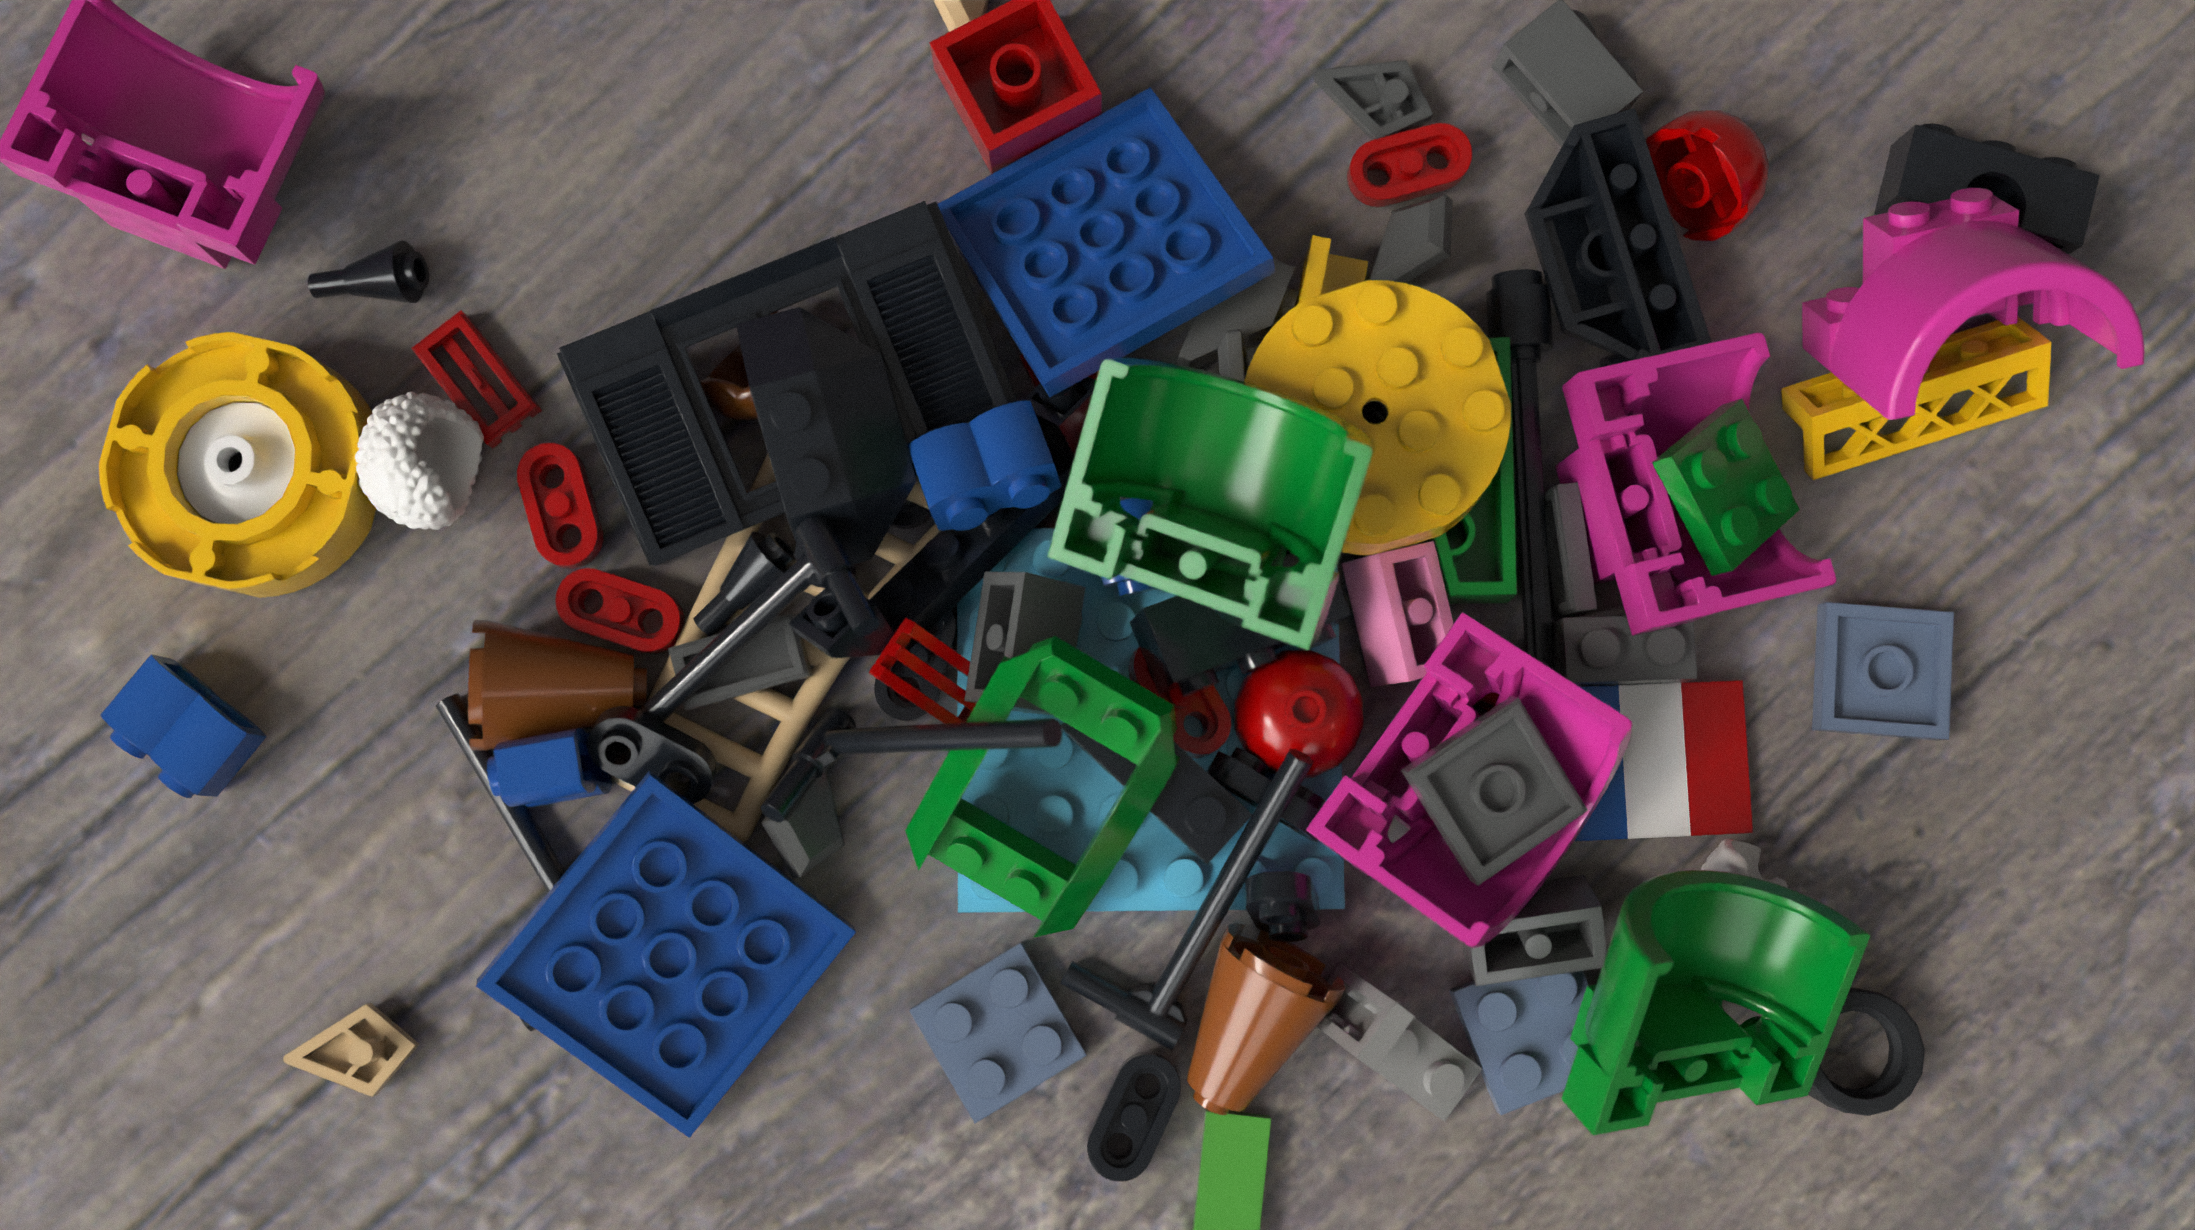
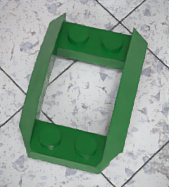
M1056 636L1033 644L1029 651L1014 658L1004 656L966 723L1006 721L1018 699L1022 697L1137 764L1076 865L962 799L964 792L989 749L949 751L905 829L918 871L927 856L930 855L956 872L1041 920L1033 938L1075 928L1137 833L1180 757L1175 755L1173 736L1177 730L1173 704Z

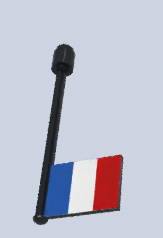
M1520 269L1500 272L1491 277L1492 289L1486 292L1488 338L1510 337L1513 458L1525 653L1555 671L1536 363L1541 362V353L1553 348L1551 300L1548 286L1543 284L1542 272L1532 269ZM1743 680L1580 687L1630 719L1632 722V733L1615 775L1575 841L1753 833Z

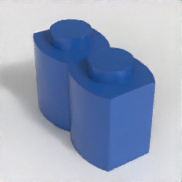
M1030 400L1008 403L993 408L969 423L953 424L935 429L907 445L928 508L939 531L951 529L966 531L981 525L988 516L1000 508H1030L1046 500L1050 493L1061 487L1052 456Z
M152 654L100 715L114 730L110 735V739L118 747L140 759L149 755L162 769L158 774L159 780L169 789L186 798H192L194 794L218 797L267 737L251 720L219 698L209 686L184 666L171 658Z
M582 728L499 742L494 748L495 757H490L487 762V775L491 791L494 796H500L509 807L525 805L531 808L608 794L612 788L611 775L600 769L592 761L587 748L590 732L586 733Z

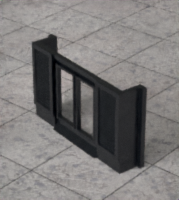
M925 201L559 347L561 352L557 353L558 358L649 566H656L785 513L776 481L753 491H747L686 349L689 346L734 329L738 323L771 315V313L837 287L859 341L882 355L907 445L935 429L953 424L969 423L993 408L1018 402L937 201L928 205Z

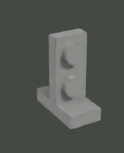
M1339 964L1327 982L1332 986L1336 977L1339 976L1344 982L1345 990L1337 1004L1317 1027L1375 1072H1378L1445 1122L1482 1068L1417 1020L1413 1014L1342 964Z

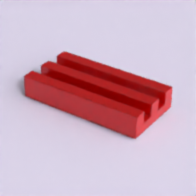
M462 310L411 348L457 408L464 410L473 418V421L478 422L484 436L483 441L492 449L502 442L501 437L507 432L514 433L523 425L520 422L528 416L534 418L543 411L470 317ZM461 330L518 402L516 406L509 409L453 338L457 332ZM440 345L445 348L499 417L491 425L433 353Z
M905 618L868 673L943 724L966 723L977 703L964 701L966 693L964 689L909 652L905 647L912 638L966 677L969 674L970 661L915 622ZM897 660L965 706L959 716H955L892 673L890 669Z

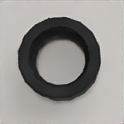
M1850 987L1840 1014L1850 1011L1862 1012L1878 1020L1885 1029L1889 1043L1887 1064L1876 1081L1860 1089L1844 1088L1834 1083L1824 1073L1820 1064L1808 1095L1838 1111L1871 1116L1893 1110L1912 1094L1923 1073L1925 1048L1918 1025L1901 1004L1882 993Z

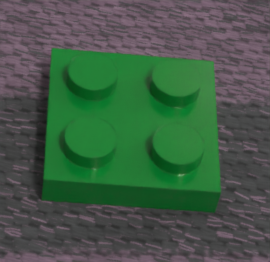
M1742 398L1721 405L1652 462L1712 576L1733 571L1800 510L1792 495L1790 485L1783 478L1763 440L1759 426L1754 422Z

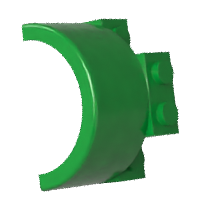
M1135 358L1104 360L1100 366L1047 557L1110 580L1121 575L1242 618L1244 619L1242 627L1309 650L1320 638L1340 573L1335 572L1374 453L1373 442L1363 431L1329 412L1248 382L1195 368ZM1121 497L1153 501L1149 512L1139 520L1123 509L1120 500ZM1287 549L1300 559L1293 567H1282Z
M1686 870L1664 873L1640 883L1628 894L1622 905L1597 984L1586 987L1570 1037L1578 1049L1561 1100L1594 1136L1648 1126L1656 1104L1659 1102L1740 1088L1755 1105L1808 1096L1867 947L1870 935L1841 913L1809 896L1750 876L1721 871ZM1725 1000L1761 1014V1017H1751L1739 1025L1723 1010L1722 1001Z

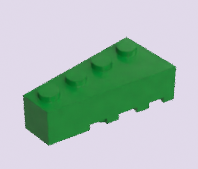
M1510 337L1488 338L1511 402V425L1503 459L1490 484L1468 514L1443 535L1426 540V543L1431 541L1435 543L1449 604L1508 603L1517 595Z

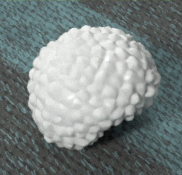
M411 391L405 395L385 400L384 403L376 406L372 411L373 414L367 418V425L363 427L362 435L357 443L359 450L354 457L358 463L356 471L359 474V486L376 509L385 514L389 519H393L397 524L407 525L411 529L421 528L424 530L428 528L439 530L444 526L452 525L453 521L459 519V516L466 512V507L470 504L471 487L476 482V476L479 473L478 465L483 459L481 451L484 436L478 422L473 421V418L464 410L457 409L455 403L449 400L443 401L440 397L427 393L416 394Z

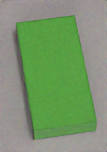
M1205 1109L1192 1230H1260L1271 1117L1269 1115L1229 1111L1227 1115H1219Z

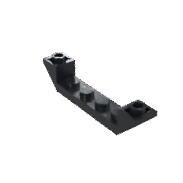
M1088 376L1050 398L1040 383L1022 400H1030L1061 483V487L1050 493L1046 500L1030 508H1000L988 516L981 525L970 530L957 531L951 529L940 531L868 600L879 620V626L873 633L863 637L856 636L833 593L828 589H824L815 596L788 623L793 631L832 659L881 655L905 618L915 622L929 632L984 578V572H990L1063 500L1097 380ZM911 638L905 649L909 651L918 642Z

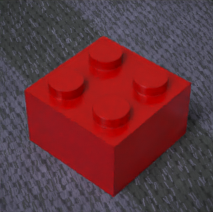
M1011 0L929 42L935 72L991 174L1101 115L1102 93L1050 0Z

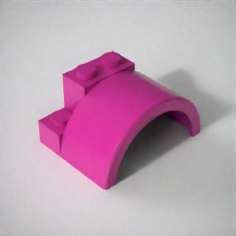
M72 0L0 139V162L20 177L78 198L112 227L226 269L231 257L255 265L282 210V207L275 201L276 196L325 96V90L321 80L314 71L295 65L292 71V75L298 83L295 86H278L250 79L210 63L173 44L135 20L111 0Z
M1983 188L1957 190L1951 194V199L1929 204L1914 201L1897 203L1889 207L1887 213L1863 218L1862 286L1860 288L1842 287L1833 289L1824 298L1802 302V348L1889 420L1915 415L1918 390L1931 360L1946 339L1972 316L1988 313L2004 325L2017 324L2018 306L2034 303V322L2039 325L2052 323L2055 326L2070 324L2116 354L2117 366L2120 369L2144 364L2145 356L2141 324L2132 303L2124 292L2101 273L2035 234L2018 227L2019 210L1994 196L1990 190Z
M1762 333L1749 334L1578 372L1562 386L1579 448L1555 465L1560 484L1578 482L1594 585L1613 580L1617 581L1632 636L1694 622L1713 613L1830 586L1836 582V575L1830 558L1817 560L1804 555L1787 540L1780 529L1733 571L1712 576L1652 464L1655 459L1721 405L1742 398L1749 411L1750 396L1755 377L1762 364L1770 357L1766 339Z
M1462 612L1425 663L1424 668L1427 673L1351 779L1346 775L1343 777L1306 830L1336 854L1367 876L1373 877L1463 943L1472 948H1477L1496 937L1518 915L1573 844L1604 795L1621 763L1631 738L1632 722L1618 711ZM1496 692L1499 694L1495 706L1510 696L1520 699L1588 811L1481 884L1476 885L1467 877L1401 770L1478 719L1480 715L1472 706L1486 694ZM1393 818L1410 829L1394 843L1388 837V830Z

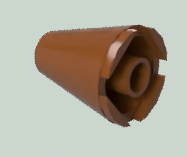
M475 620L473 623L472 633L485 634L484 648H470L468 724H482L483 736H474L469 739L471 750L494 749L499 742L582 728L583 730L593 728L598 716L607 709L617 706H643L646 703L647 668H634V655L489 620Z
M1239 923L1228 925L1221 938L1187 1076L1189 1085L1195 1090L1193 1094L1194 1100L1205 1109L1219 1115H1227L1229 1110L1244 1111L1337 1004L1345 990L1344 982L1339 976L1336 977L1332 986L1321 977L1326 965L1313 955L1290 942L1272 941L1269 939V932L1262 930L1256 940L1240 936L1245 925Z

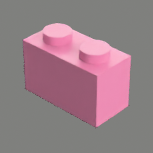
M1434 541L1341 563L1370 686L1376 687L1410 682L1423 678L1427 673L1424 668L1425 663L1454 624Z

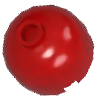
M1721 110L1690 111L1662 126L1646 138L1670 216L1680 226L1689 229L1682 235L1693 241H1715L1731 233L1749 217L1765 194L1769 172L1765 147L1755 131L1737 116Z
M1284 650L1276 654L1278 660L1250 672L1242 681L1234 703V730L1243 749L1266 763L1269 767L1268 772L1276 774L1289 749H1296L1312 759L1313 764L1305 778H1313L1338 767L1355 749L1364 725L1363 699L1353 677L1333 658L1312 650Z

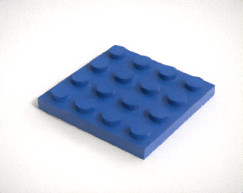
M1151 87L938 203L954 245L1049 398L1099 371L1104 360L1126 356L1276 272L1271 253Z
M649 771L478 977L476 987L690 1138L856 931L853 925Z

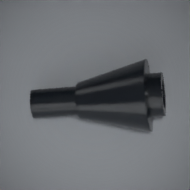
M402 240L347 265L345 269L312 273L308 277V287L314 298L351 294L358 297L417 303L422 297L423 289L428 286L429 270L423 255L415 251L408 242Z
M753 531L721 584L720 592L693 618L695 624L705 634L713 636L739 609L744 610L749 607L797 561L794 556V549L774 532L764 536Z

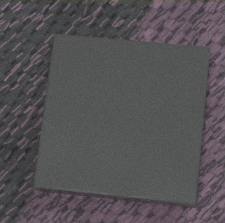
M1510 696L1401 770L1467 877L1476 885L1481 884L1588 811L1527 710L1517 697Z

